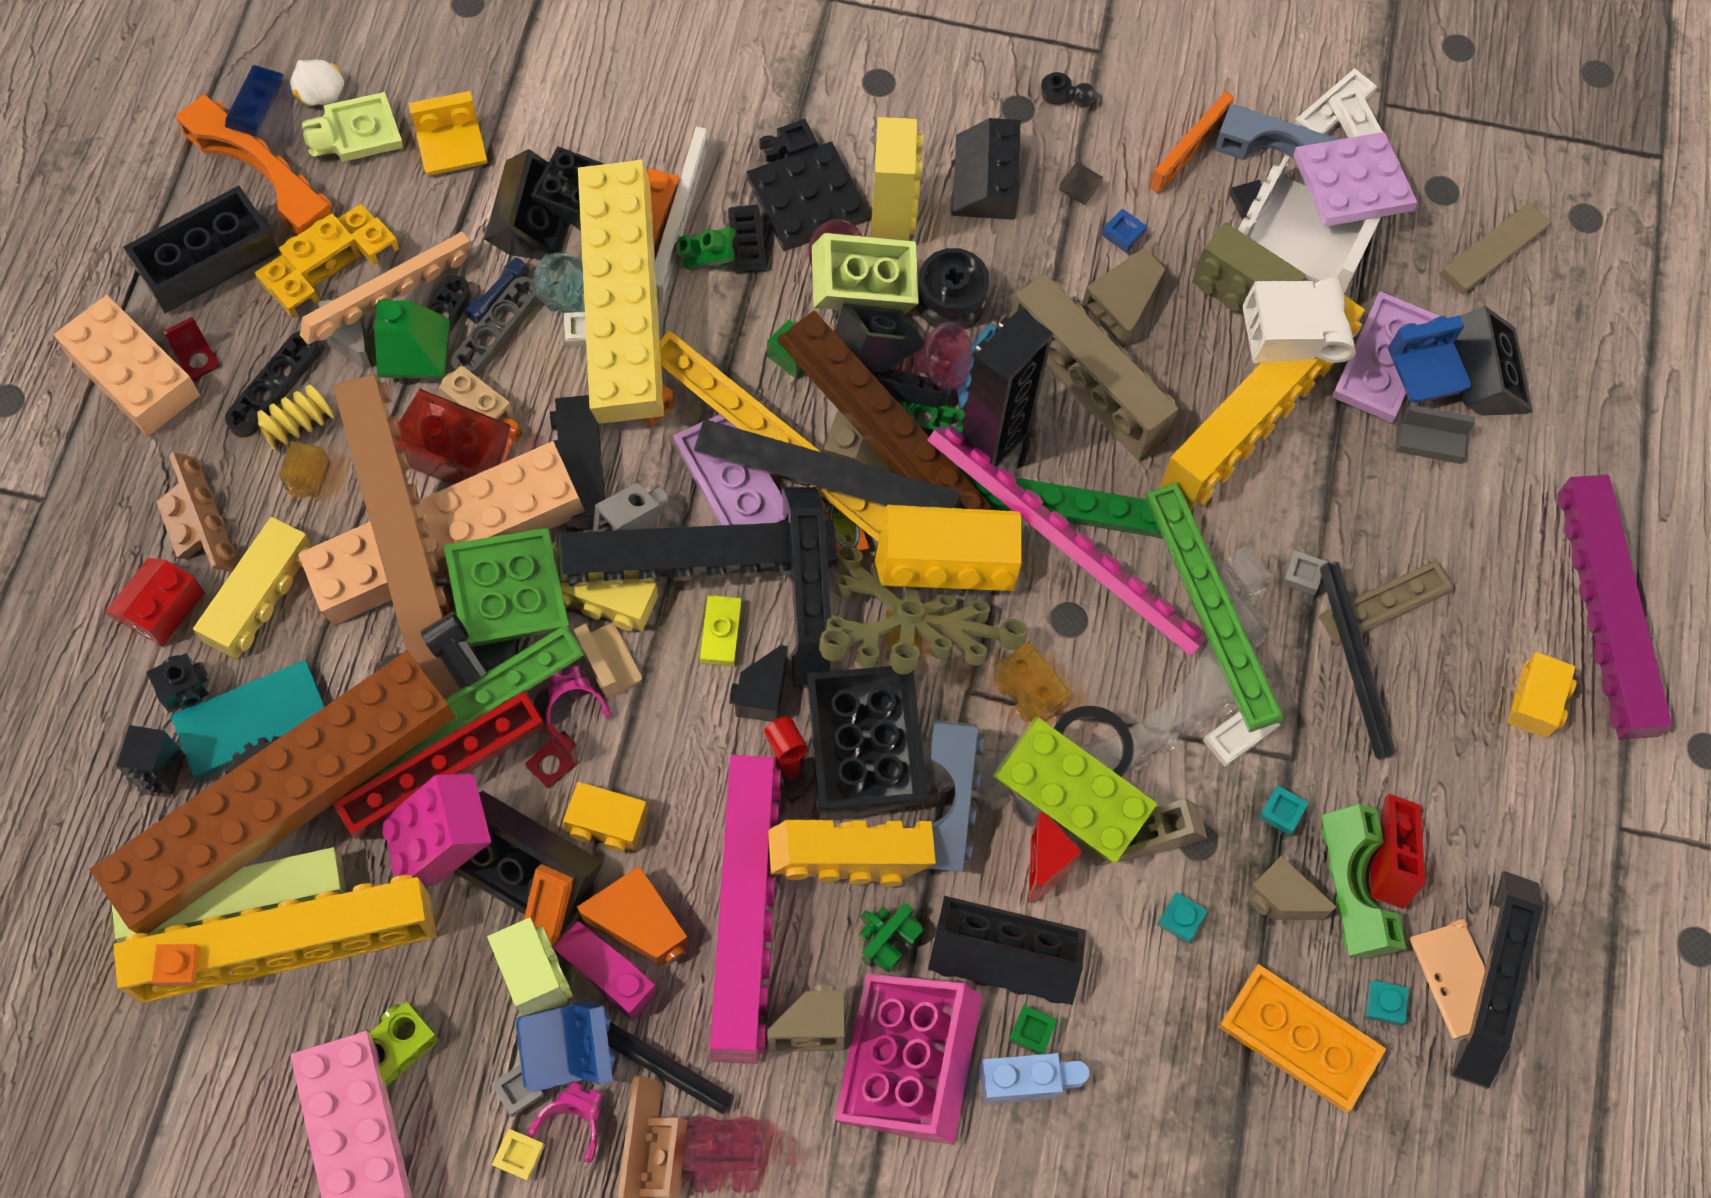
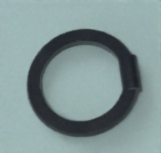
M1080 706L1066 712L1054 726V729L1062 735L1072 722L1085 717L1102 719L1114 727L1122 742V757L1119 764L1112 771L1122 777L1129 769L1134 755L1133 738L1124 721L1115 713L1099 706Z

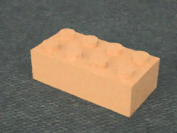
M105 295L53 334L66 355L147 437L200 397L190 376L108 295Z

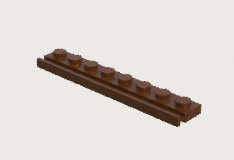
M815 310L791 326L787 332L779 335L777 342L896 474L959 491L960 496L956 508L989 510L992 507L949 458L927 441L929 436Z

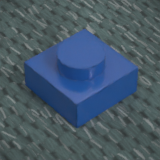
M1122 208L1103 228L1102 236L1124 252H1127L1145 234L1147 225Z

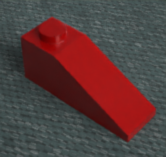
M1388 793L1385 797L1380 821L1384 844L1374 852L1370 869L1371 898L1405 909L1425 884L1421 805Z

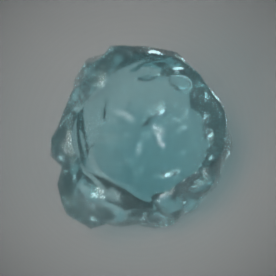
M560 252L545 254L538 262L534 272L535 297L541 300L549 311L555 312L558 310L563 314L577 312L582 308L584 302L583 264L577 257Z

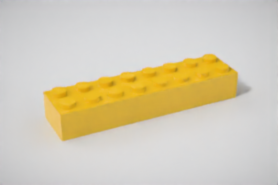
M1344 295L1346 302L1344 313L1354 338L1363 326L1359 321L1365 309ZM1318 357L1313 360L1260 363L1170 457L1159 487L1162 488L1178 483L1190 511L1198 503L1204 505L1215 492L1213 487L1217 482L1225 483L1236 469L1234 467L1235 463L1239 459L1243 462L1247 460L1256 448L1254 443L1259 438L1265 440L1276 427L1274 422L1279 417L1285 419L1295 407L1296 403L1294 401L1297 397L1305 398L1314 387L1315 378L1318 375L1324 377L1335 363L1323 361Z
M401 875L392 878L390 883L376 886L373 883H365L355 886L352 892L338 894L335 891L324 892L316 895L315 900L302 903L300 900H287L279 903L278 908L263 911L262 908H251L240 912L238 917L226 919L222 916L204 919L202 925L192 927L173 925L165 928L164 933L151 936L147 933L129 935L126 937V941L113 944L117 986L119 990L140 1004L429 940L437 938L430 894L418 877L413 878L411 875ZM156 944H196L199 947L195 986H156L152 983Z

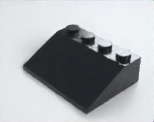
M892 666L807 673L819 819L839 820L858 818L927 802L928 792L914 671L903 675L896 673Z

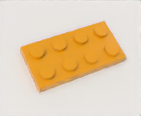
M1259 964L1256 965L1218 1026L1345 1113L1351 1111L1386 1051L1385 1047Z

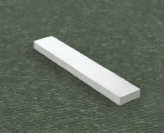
M697 126L695 128L655 260L657 302L664 300L677 256V241L679 237L683 236L709 149L708 131L706 128Z

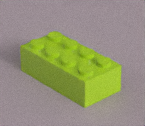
M1039 717L1032 719L992 775L994 779L1041 813H1046L1055 823L1103 858L1115 864L1158 804Z

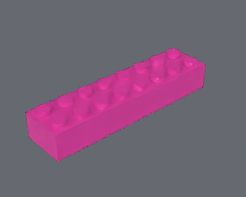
M730 755L710 1052L713 1062L757 1064L758 1053L765 1054L766 1024L760 1023V1016L768 1015L769 993L768 986L762 985V980L770 979V948H764L765 942L772 943V911H767V906L774 907L775 875H769L771 863L768 830L779 824V804H773V801L780 802L781 769H774V757Z

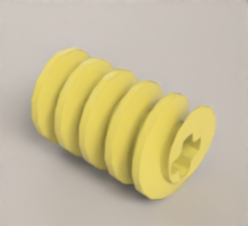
M310 384L305 386L306 397L299 391L293 393L294 403L286 397L282 398V410L275 404L269 405L271 416H268L262 410L257 412L258 425L274 451H276V439L284 445L288 444L287 433L290 432L297 439L300 438V426L311 432V420L316 421L320 426L324 425V413L331 419H334L332 411L323 396Z

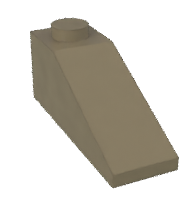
M1183 798L1156 807L1117 862L1175 850L1208 839L1198 805ZM1091 849L1096 866L1112 863Z

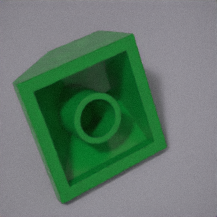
M378 300L374 327L378 377L443 379L446 371L450 319L413 301Z

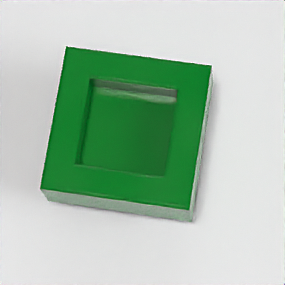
M1023 1005L1008 1042L1037 1055H1042L1046 1051L1058 1020Z

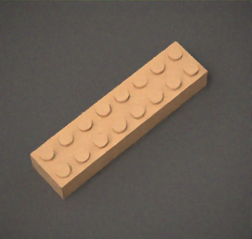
M553 441L422 498L420 503L415 505L418 518L424 517L428 527L429 537L424 539L427 551L434 552L438 563L439 571L434 572L435 580L449 575L444 554V545L542 528L550 530L570 521L571 517L585 512ZM371 522L298 553L319 609L333 626L392 600Z

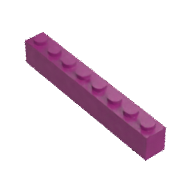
M1610 476L1570 477L1559 490L1557 501L1559 508L1563 509L1565 516V535L1572 545V564L1574 569L1578 570L1580 579L1579 594L1581 599L1585 601L1588 612L1587 627L1593 633L1595 641V660L1600 664L1603 674L1602 690L1608 696L1610 703V723L1616 729L1618 740L1659 737L1672 726Z

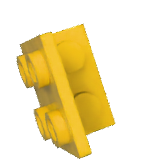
M471 91L408 103L427 176L487 163Z

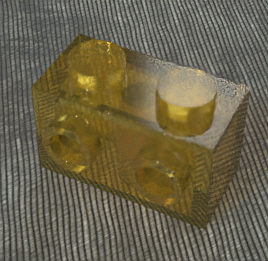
M1030 641L996 664L994 683L1003 695L1006 696L1008 694L1016 704L1015 709L1023 721L1031 722L1033 718L1039 717L1044 722H1047L1069 706L1073 694Z

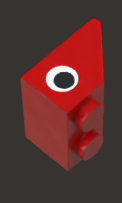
M147 558L105 613L163 647L205 592L191 574L166 560Z

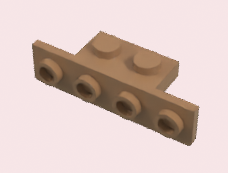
M172 452L169 458L179 483L158 499L156 503L176 557L187 560L204 547L211 568L233 572L238 564L236 552L228 538L225 523L218 512L214 501V494L208 486L202 464L195 457Z
M644 1076L633 1077L617 1198H679L688 1120L681 1118H659L663 1082Z

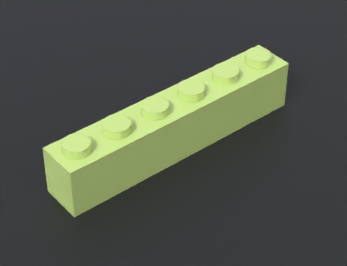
M332 847L243 867L153 930L149 935L164 933L165 928L173 925H187L188 927L202 925V921L210 917L222 916L226 919L238 917L240 912L251 908H262L263 911L278 908L279 903L287 900H300L301 903L316 899V895L324 892L347 893L342 857ZM112 905L115 939L119 942H124L127 936L136 933L128 929Z

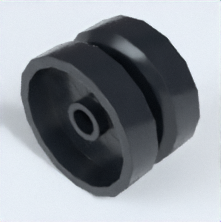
M946 248L929 256L919 271L917 308L921 317L932 327L945 332H959L976 324L981 319L986 308L989 290V271L984 262L974 253L961 248Z

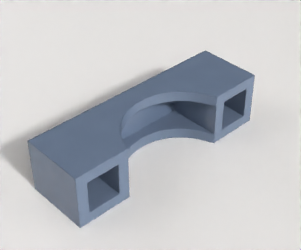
M1230 104L1214 150L1244 160L1254 151L1275 149L1286 153L1294 159L1293 155L1296 147L1340 139L1310 130L1304 126L1280 120L1277 117L1252 111L1246 107Z
M934 720L930 757L950 773L955 784V796L949 811L941 819L932 823L936 864L928 867L929 869L963 872L964 862L971 863L973 841H966L968 826L974 827L976 819V805H970L971 791H978L980 781V769H974L975 755H982L984 734L978 733L977 724Z

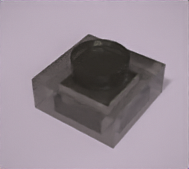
M1076 162L1060 182L1059 190L1086 205L1101 186L1103 176Z

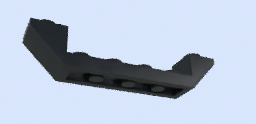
M783 487L784 521H789L796 647L791 653L793 687H807V673L830 671L831 661L823 658L819 650L821 634L826 629L828 618L831 617L825 510L817 487Z
M1506 871L1501 873L1494 906L1499 907L1500 911L1469 1036L1459 1042L1451 1074L1455 1078L1485 1089L1490 1088L1511 1045L1543 910L1539 883Z

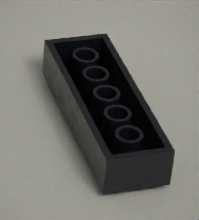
M1019 309L1011 318L1008 316L1004 317L996 327L993 337L989 341L986 339L982 340L972 354L974 362L969 372L971 381L967 387V392H969L968 399L964 404L966 411L961 422L963 424L961 433L965 437L964 441L973 449L979 448L991 458L989 462L997 468L1030 434L1053 337L1052 331L1022 309Z

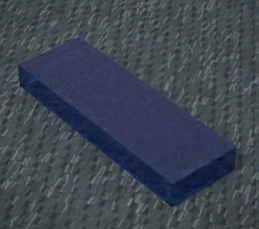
M253 65L225 119V127L257 136L283 83L284 74Z

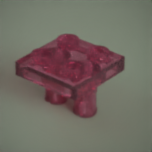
M710 1116L688 1120L684 1149V1171H694L693 1190L703 1193L704 1178H706L707 1193L714 1192L718 1188L717 1171H732V1190L741 1193L742 1178H745V1193L753 1192L756 1189L755 1171H762L764 1120H755L745 1116L734 1120H717Z

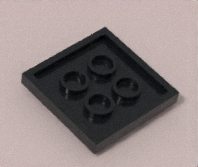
M832 141L746 171L747 180L783 252L817 240L824 233L833 234L869 221L870 213Z

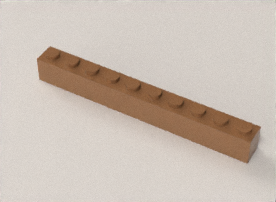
M375 374L334 384V393L405 648L445 699L460 690L441 658L435 657L422 638L421 630L445 616L443 606L448 605V600L443 585L437 586L434 572L439 571L434 552H428L424 539L429 537L424 517L418 518L415 505L420 503L415 484H409L405 471L411 468L405 449L399 450L396 437L401 436L398 420L395 415H389L386 403L392 402L388 385L386 381L381 383Z

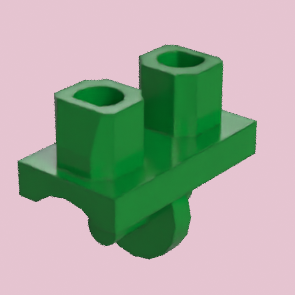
M730 227L719 230L711 229L703 231L701 234L679 237L677 241V254L684 258V268L694 270L712 265L723 267L728 262L734 261L732 241L735 236V229Z
M904 902L886 925L883 922L890 915V912L884 907H881L875 915L865 910L860 916L861 920L866 924L859 933L860 937L868 941L874 933L877 934L862 951L864 956L861 960L869 967L874 962L877 966L890 973L903 956L890 945V942L896 935L911 947L922 936L924 928L912 916L913 908Z

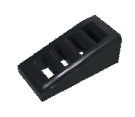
M759 205L729 207V227L735 229V236L732 241L735 274L767 271ZM755 231V233L737 235L738 232ZM757 243V246L739 247V245ZM758 255L759 257L757 259L740 260L741 256Z

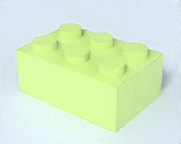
M824 233L812 245L814 308L842 310L843 304L849 303L901 310L905 315L918 304L915 241Z
M530 917L487 936L515 1007L522 1017L568 1005L567 1000L574 996L559 966V960L543 925L536 928Z

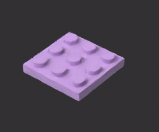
M1385 132L1295 148L1294 159L1324 227L1415 210L1417 200Z

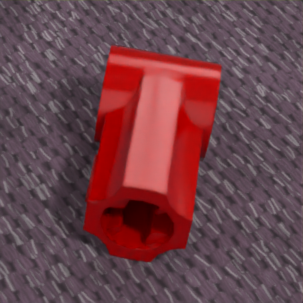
M792 717L778 718L767 725L764 729V735L770 744L771 757H774V769H781V776L791 780L801 775L800 771L805 765L804 756L808 752V747Z

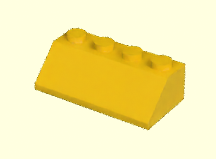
M887 505L874 560L881 586L1014 591L1021 567L1020 512Z

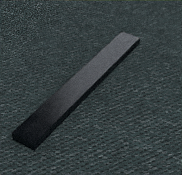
M707 419L703 420L694 447V451L702 455L882 507L900 505L956 508L960 496L959 491Z

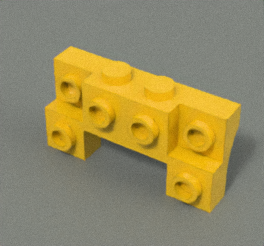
M359 204L338 219L333 214H330L324 219L316 221L310 228L298 236L291 237L284 245L279 247L281 256L254 273L267 293L275 298L290 317L294 319L298 316L295 307L307 299H310L314 305L320 301L313 287L360 257V252L374 266L378 263L377 253L388 246L396 252L399 250L396 237L378 217L374 218L362 204Z

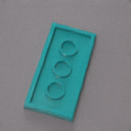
M303 660L170 716L192 775L196 780H199L225 769L227 765H234L235 762L232 756L236 752L240 755L246 750L243 746L250 742L255 746L258 744L257 739L263 737L272 742L273 736L282 737L324 708L325 705L307 661Z

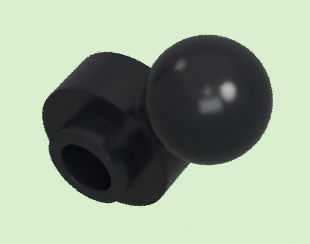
M1050 73L1041 82L1042 97L1050 104H1062L1071 98L1075 105L1086 108L1092 105L1096 99V91L1091 84L1080 83L1072 86L1071 79L1064 73Z

